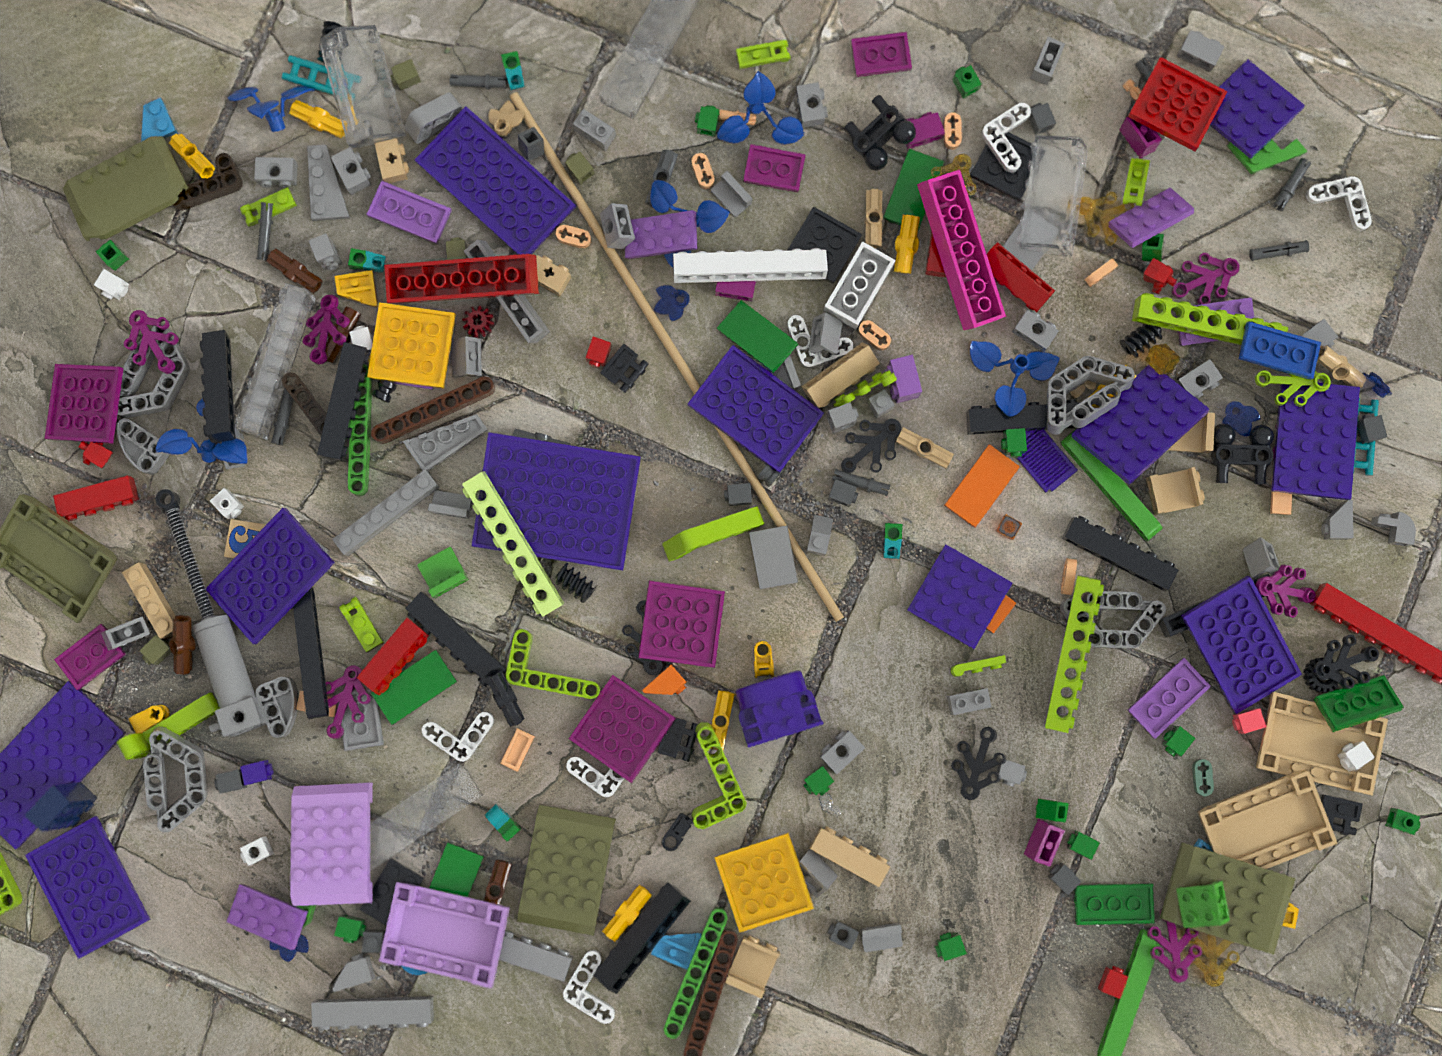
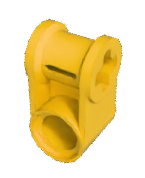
M759 641L754 646L755 678L767 675L774 677L772 649L766 641ZM760 644H765L768 647V652L765 655H760L757 652V647Z
M154 705L133 715L128 720L136 733H143L168 718L170 711L165 705Z

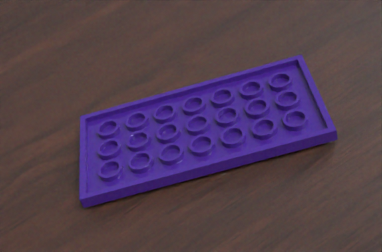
M467 106L415 159V162L516 254H532L576 208V205Z
M67 681L0 753V835L14 849H19L37 829L24 815L53 785L81 782L116 745V742L126 734L81 690H76L70 681Z

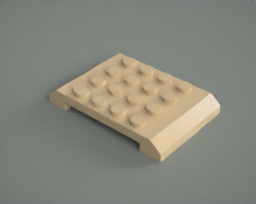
M1272 692L1256 768L1282 775L1307 769L1311 774L1313 782L1373 796L1388 719L1380 717L1332 732L1315 702ZM1364 741L1375 758L1359 769L1348 772L1340 764V759L1337 755L1343 751L1341 748L1345 745Z
M1307 769L1293 772L1206 806L1198 811L1199 818L1214 853L1265 869L1316 849L1320 851L1338 844L1311 774Z

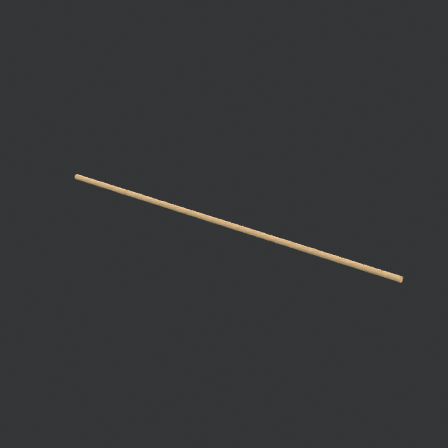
M517 92L511 94L509 98L516 109L524 111L523 120L528 128L535 127L544 139V154L695 395L700 388L699 383L615 248H607L603 229ZM715 427L748 482L751 483L753 490L776 527L787 526L735 441ZM788 528L794 556L836 622L841 620L844 616Z

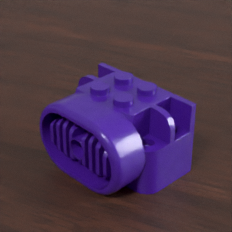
M800 670L751 684L735 691L740 708L739 721L748 748L824 724L823 720H821L814 695L811 691L807 690L803 674Z

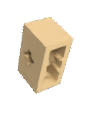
M397 138L375 143L383 181L390 184L408 180L407 173H409L407 161L404 162L403 155H406L404 145L400 144Z
M536 255L538 285L561 296L571 279L569 269L560 264L559 266L554 265L553 261L544 255L542 257ZM551 271H552L553 276L549 275V276L547 277V276H546V272H547V273H551Z

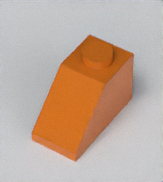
M670 665L642 691L648 694L673 695L676 693L679 695L686 688L684 684L687 682Z

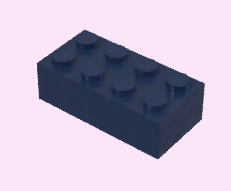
M82 782L53 785L24 816L41 832L74 827L80 822V816L94 807L95 804L93 802L97 797Z

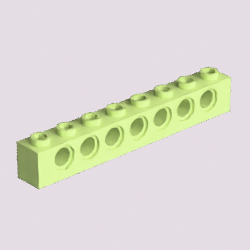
M483 471L462 483L464 487L462 489L463 493L473 501L474 505L472 507L477 515L482 516L484 520L482 522L483 526L488 532L491 531L494 536L492 538L497 548H501L504 553L502 555L503 559L508 565L511 564L514 571L512 573L517 581L522 582L524 586L522 588L527 598L531 597L534 604L532 606L535 612L543 617L562 606L564 601L486 472ZM479 490L486 492L485 500L478 498L477 493ZM490 506L496 509L495 517H491L487 513V509ZM499 523L505 524L507 528L505 533L498 531L497 526ZM509 540L516 542L517 547L515 550L508 548L507 542ZM519 556L526 559V566L518 564L517 559ZM528 573L536 575L537 580L535 583L528 581ZM540 589L544 590L547 594L546 599H540L537 596V591Z

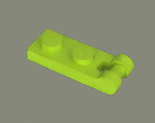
M787 40L736 49L739 68L744 69L789 61L791 57L790 53L787 52ZM775 49H779L780 53L775 54Z
M1131 158L1122 204L1134 203L1136 206H1142L1150 160ZM1130 193H1137L1138 195L1132 196Z
M287 187L252 204L242 206L240 211L242 215H245V222L250 227L258 224V219H260L261 202L266 203V211L268 210V203H273L272 217L297 205L290 189ZM257 210L258 215L253 216L252 212Z
M356 596L348 604L339 606L365 652L368 653L384 643ZM356 608L358 613L352 616L350 611Z
M1003 655L952 666L950 672L953 676L958 677L968 670H971L973 674L983 672V667L990 666L991 670L1002 668L1001 664L1006 663V658Z

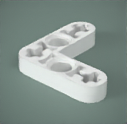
M1026 103L1015 105L986 124L982 130L984 141L1002 167L1009 173L1016 172L1019 169L1021 159L1005 137V134L1029 118L1031 108ZM1019 109H1020L1021 111H1022V110H1025V111H1026L1024 115H1023V114H1020V115L1017 116L1016 119H1015L1014 116L1017 115V113L1019 112ZM1003 118L1011 120L1009 127L1002 125L1001 120ZM988 129L995 131L994 137L991 134L987 135ZM1003 143L1006 146V151L999 152L996 145ZM1009 159L1011 161H1016L1015 167L1013 165H1008Z
M1348 177L1317 184L1306 192V199L1312 204L1344 197L1353 228L1357 231H1363L1371 225V215L1359 178ZM1350 183L1356 186L1354 189L1350 187L1344 190L1343 188L1348 186ZM1330 186H1336L1338 188L1337 195H1333L1330 193ZM1314 190L1315 193H1320L1324 190V193L1320 194L1317 198L1316 196H1312ZM1354 199L1359 200L1361 208L1353 207L1352 201ZM1360 218L1361 220H1365V223L1363 225L1362 223H1358V220Z
M793 315L788 320L787 327L791 338L796 342L800 337H805L808 340V344L805 347L798 345L795 348L799 360L805 368H814L839 359L853 349V342L849 338H840L839 347H841L842 342L846 345L849 344L847 351L840 349L838 350V355L832 354L829 358L823 357L821 351L815 354L808 351L809 356L814 357L812 364H809V362L804 361L806 359L805 352L802 354L800 352L809 349L810 335L803 318L798 315ZM793 320H796V322L801 323L799 325L800 332L804 330L805 333L797 334L796 327L791 326L793 324Z
M482 712L477 715L461 740L435 722H428L423 725L422 734L426 739L456 760L467 761L493 726L494 717L489 712ZM488 716L489 725L484 724L481 728L485 730L484 733L480 729L474 728L475 724L477 726L481 725V717ZM434 726V731L438 734H440L441 731L443 732V734L439 736L438 741H435V739L437 738L436 735H428L427 727ZM476 731L479 734L477 742L469 740L470 732ZM449 736L452 739L450 747L442 745L443 737ZM456 742H458L459 745H457L456 747H458L459 749L466 748V754L468 755L462 756L460 758V752H458L455 749L452 753L450 750L453 749L456 745Z
M572 757L567 762V770L603 797L612 796L624 780L623 777H614L612 769H609L606 775H603L579 757ZM578 760L580 762L579 766L584 769L585 765L588 767L583 772L582 777L578 775L581 773L580 770L575 769L573 771L571 769L572 765L570 763L572 761L576 762ZM589 771L595 772L597 776L596 781L592 783L586 780V774ZM608 776L618 782L617 785L613 782L610 786L611 793L602 792L604 789L602 785H607L610 781L607 779Z
M589 950L564 989L563 997L568 1003L603 1024H608L614 1019V1008L585 990L602 960V956L597 950ZM595 954L598 962L592 963L590 969H593V972H591L588 968L583 967L582 964L584 963L587 966L590 960L588 955L593 956ZM580 971H585L588 974V979L584 982L579 981L577 978V973ZM572 981H574L577 985L583 986V988L578 987L575 993L578 996H573L571 999L568 997L569 992L567 991H572L575 984H572ZM590 998L594 1000L595 1006L592 1009L585 1008V999ZM598 1003L602 1005L599 1008L602 1011L610 1010V1018H602L603 1014L600 1011L597 1014L593 1013L597 1009Z

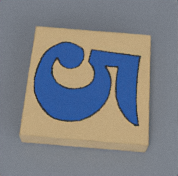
M230 519L224 557L235 558L266 524Z

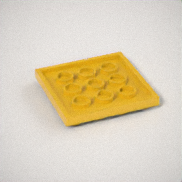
M379 302L367 377L370 379L444 389L456 314Z
M789 833L715 857L739 932L814 909Z

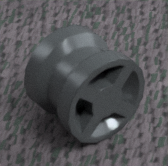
M767 464L757 478L765 481L766 485L770 487L780 473Z

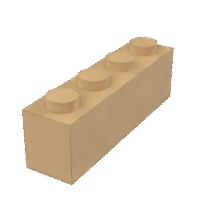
M862 342L801 387L813 405L818 408L825 407L832 398L842 395L847 387L857 384L862 376L872 373L880 363L869 345Z
M138 562L123 571L122 574L159 638L167 640L173 636V619L175 614L147 565Z
M828 826L825 829L820 827L809 848L880 887L890 868L886 864L888 860L880 855H877L875 858L869 854L870 850L862 845L857 848L852 845L854 841L844 835L841 839L835 835L836 831Z

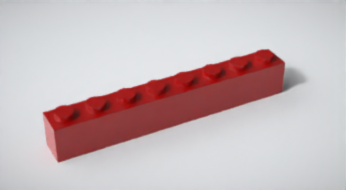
M1320 584L1316 591L1315 600L1309 603L1314 606L1313 609L1320 614L1326 613L1331 616L1330 619L1333 622L1346 625L1348 631L1354 634H1361L1368 643H1376L1381 646L1383 652L1390 655L1393 653L1398 656L1397 659L1400 662L1413 665L1415 667L1414 670L1424 675L1428 674L1432 677V681L1442 685V651L1330 584Z

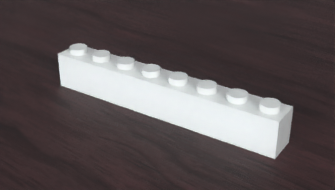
M818 248L811 250L793 249L791 251L776 249L773 251L755 250L754 252L738 250L735 252L717 251L715 253L700 251L697 253L679 252L673 254L674 283L826 279L828 271L826 250Z

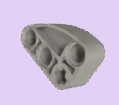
M448 92L413 110L408 116L404 129L419 144L450 123L463 107Z
M121 419L117 423L119 443L127 459L138 470L149 475L156 474L170 455L164 452H156L159 438L129 419ZM131 424V430L126 433V426ZM146 434L147 440L141 443V437ZM151 461V467L146 470L145 464Z
M279 677L259 685L255 692L268 730L276 738L289 735L298 712L296 710L298 691L295 681L290 677ZM284 680L289 684L288 689L285 691L281 688V683ZM265 689L270 690L268 696H264L263 692H265ZM273 705L277 708L275 716H272L269 711ZM278 724H282L284 727L282 734L276 731Z

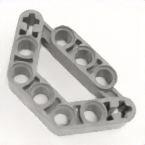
M153 326L151 331L158 333L164 331V334L172 332L169 328L161 330L157 326ZM174 336L170 337L169 341H172ZM156 340L165 357L174 361L175 368L179 363H182L181 370L176 372L174 369L170 374L162 373L153 392L134 395L156 357L150 346H148L146 363L143 366H139L136 372H133V367L136 365L133 362V356L138 353L141 341L137 342V348L131 351L123 366L117 415L123 418H131L163 412L171 408L190 372V366L178 343L170 345L167 342ZM170 347H174L173 353L168 355L167 350ZM139 357L137 362H140L142 357ZM173 380V386L167 388L168 381ZM130 381L129 388L125 389L124 384ZM164 397V403L158 405V400ZM145 400V406L140 409V402Z
M1084 356L1049 380L1047 388V430L1051 434L1057 435L1062 433L1071 424L1076 428H1082L1114 408L1118 404L1121 392L1132 386L1135 377L1134 370L1128 366L1107 360ZM1084 366H1089L1091 369H1085ZM1103 371H1107V372H1109L1110 374H1109V375H1105V374H1103L1102 372H1103ZM1068 376H1074L1076 379H1069ZM1086 381L1106 385L1076 405L1073 410L1066 413V394ZM1053 386H1058L1060 389L1056 390ZM1112 394L1115 398H1110L1107 395ZM1057 403L1060 407H1054L1052 404ZM1096 404L1099 408H1094L1091 405ZM1080 414L1084 416V418H1078L1076 417V415ZM1055 417H1058V419H1057V423H1058V424H1055V421H1054Z
M1103 591L1102 596L1097 598V603L1100 604L1099 610H1138L1141 612L1127 630H1099L1095 625L1094 634L1097 637V641L1095 644L1091 643V648L1133 649L1139 647L1166 612L1165 605L1161 601H1143L1141 595L1136 592ZM1090 592L1085 594L1082 600L1090 602L1089 598L1092 594ZM1110 596L1116 598L1117 603L1115 606L1109 603ZM1130 596L1135 598V606L1129 605L1128 598ZM1072 598L1065 599L1060 604L1061 613L1067 621L1070 610H1067V607L1069 606L1068 604L1072 603ZM1157 606L1156 611L1158 613L1152 614V612L1154 611L1152 607ZM1081 611L1077 615L1078 619L1081 617L1085 621L1089 618L1088 613L1085 611ZM1141 620H1145L1147 623L1145 630L1139 626ZM1081 630L1075 631L1082 640L1085 636L1084 632ZM1110 634L1115 635V644H1111L1108 641ZM1129 635H1133L1135 637V643L1133 645L1128 643Z
M157 727L149 737L151 751L143 760L146 801L150 809L157 810V827L159 830L170 832L199 808L207 797L205 757L200 747L165 727ZM162 734V739L160 741L157 740V736ZM168 739H171L169 744L166 746L165 744L168 741ZM172 744H180L182 750L175 751L172 748ZM163 753L184 764L187 792L170 807H168L167 803L168 794ZM189 754H197L199 760L192 761L189 758ZM155 757L159 763L153 765L149 762V758ZM191 773H198L201 779H192ZM151 777H158L160 779V783H152ZM200 792L203 798L196 799L192 793ZM155 795L160 796L162 802L156 803L152 797ZM178 805H185L188 811H179ZM172 814L174 815L170 823H164V820H168Z

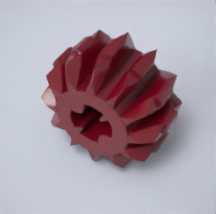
M479 305L476 311L471 306L472 312L465 311L467 317L462 318V321L466 323L463 325V329L468 330L467 334L469 336L474 333V337L478 338L479 333H481L483 337H486L485 331L491 333L492 330L489 326L495 325L491 321L494 316L489 314L488 308L483 310L482 306ZM475 320H481L482 323L480 325L477 323L476 325Z

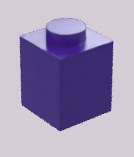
M268 760L240 766L244 786L272 779L273 767L271 763L269 764Z

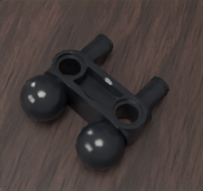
M877 95L872 100L880 114L862 132L852 121L844 127L853 139L852 145L854 149L864 158L866 166L874 171L883 169L888 163V155L881 148L887 141L894 137L895 141L899 144H909L916 137L914 124L907 121L894 105L889 106L881 95ZM896 115L895 120L890 123L891 118ZM868 142L867 147L863 149L864 143Z
M1225 423L1215 426V445H1213L1211 459L1213 464L1217 466L1216 483H1228V466L1253 465L1255 467L1254 484L1265 485L1267 467L1271 465L1274 456L1270 446L1274 439L1272 429L1267 425H1257L1250 431L1249 439L1252 445H1232L1236 437L1233 427ZM1221 450H1224L1226 452V458L1224 460L1221 459L1219 455ZM1259 451L1264 453L1262 461L1258 458Z

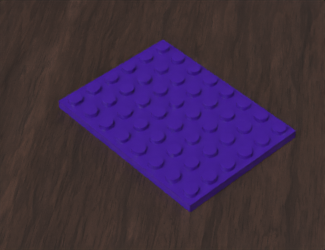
M488 432L483 471L486 472L536 557L624 570L641 456ZM484 490L479 492L480 500L486 499V492ZM490 506L487 509L488 515L495 517L496 509ZM476 514L472 546L502 551L501 548H497L492 540L494 536L491 531L488 532L483 526L482 522L484 520L482 516ZM498 524V531L505 533L507 530L505 524ZM514 540L507 542L509 549H516L517 544Z

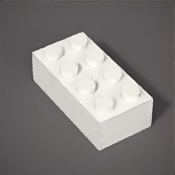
M862 241L823 311L856 330L896 260Z

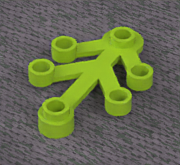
M890 370L883 374L879 372L871 377L873 381L870 383L865 379L856 385L857 389L847 395L843 393L834 399L836 402L833 403V406L839 407L849 402L851 403L855 396L865 395L871 391L870 388L880 383L886 387L895 382L897 378Z
M1266 370L1260 371L1255 376V383L1260 387H1265L1268 384L1291 385L1283 393L1275 397L1274 401L1279 406L1284 405L1288 398L1302 385L1310 387L1303 394H1299L1294 398V404L1298 407L1305 405L1307 399L1316 391L1324 392L1331 385V380L1327 374L1317 373L1316 371L1314 378L1311 380L1289 374L1291 377L1272 376ZM1259 377H1264L1265 382H1260ZM1318 380L1323 382L1322 386L1318 385ZM1278 397H1283L1284 402H1280L1278 400ZM1298 397L1303 399V403L1298 402Z

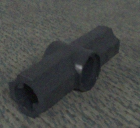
M500 668L489 671L485 677L493 692L492 695L497 706L502 710L510 727L519 725L525 718L516 702L518 700L514 691L508 685Z

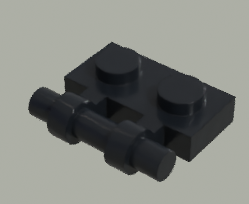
M623 343L601 370L600 374L614 385L621 380L624 384L620 387V390L626 393L629 388H633L637 378L646 372L645 369L649 363L642 360L638 365L635 360L639 355ZM630 367H632L634 371L627 378L624 374Z
M676 718L661 740L657 753L676 758L678 751L684 752L682 760L689 762L695 750L693 747L697 738L695 730L698 724L692 723L691 730L685 728L686 720ZM683 734L689 735L686 747L680 745Z
M1322 794L1321 802L1332 830L1340 832L1341 835L1348 836L1350 834L1355 836L1357 828L1350 827L1351 821H1360L1363 803ZM1334 817L1343 819L1342 824L1333 823Z

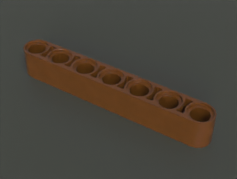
M480 377L374 426L371 430V436L380 444L389 443L493 395L495 384L489 377ZM490 383V388L487 391L481 390L482 384ZM466 391H473V396L471 398H464V393ZM454 398L456 400L455 404L452 407H448L447 401ZM433 406H437L438 412L434 415H430V408ZM415 414H420L419 422L413 423L412 417ZM403 422V428L395 431L396 423ZM385 430V436L382 439H378V432Z
M725 929L717 944L684 1047L683 1056H688L687 1051L689 1049H695L698 1052L697 1056L702 1055L738 942L737 933L733 929ZM726 934L734 936L735 939L732 943L729 944L723 940ZM720 953H726L729 958L726 962H720L717 956ZM714 972H719L722 974V979L714 981L711 975ZM708 991H713L716 994V998L708 1000L705 994ZM707 1010L710 1013V1017L702 1019L699 1013ZM697 1029L702 1030L704 1036L702 1038H695L693 1032Z

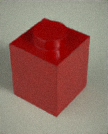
M592 337L585 357L590 366L596 368L600 366L605 367L612 347L611 342Z
M1114 965L1112 969L1106 967L1098 989L1120 999L1128 976L1123 974L1124 970Z

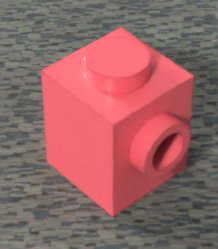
M1254 708L1233 715L1234 720H1232V724L1239 734H1245L1266 727L1260 708Z

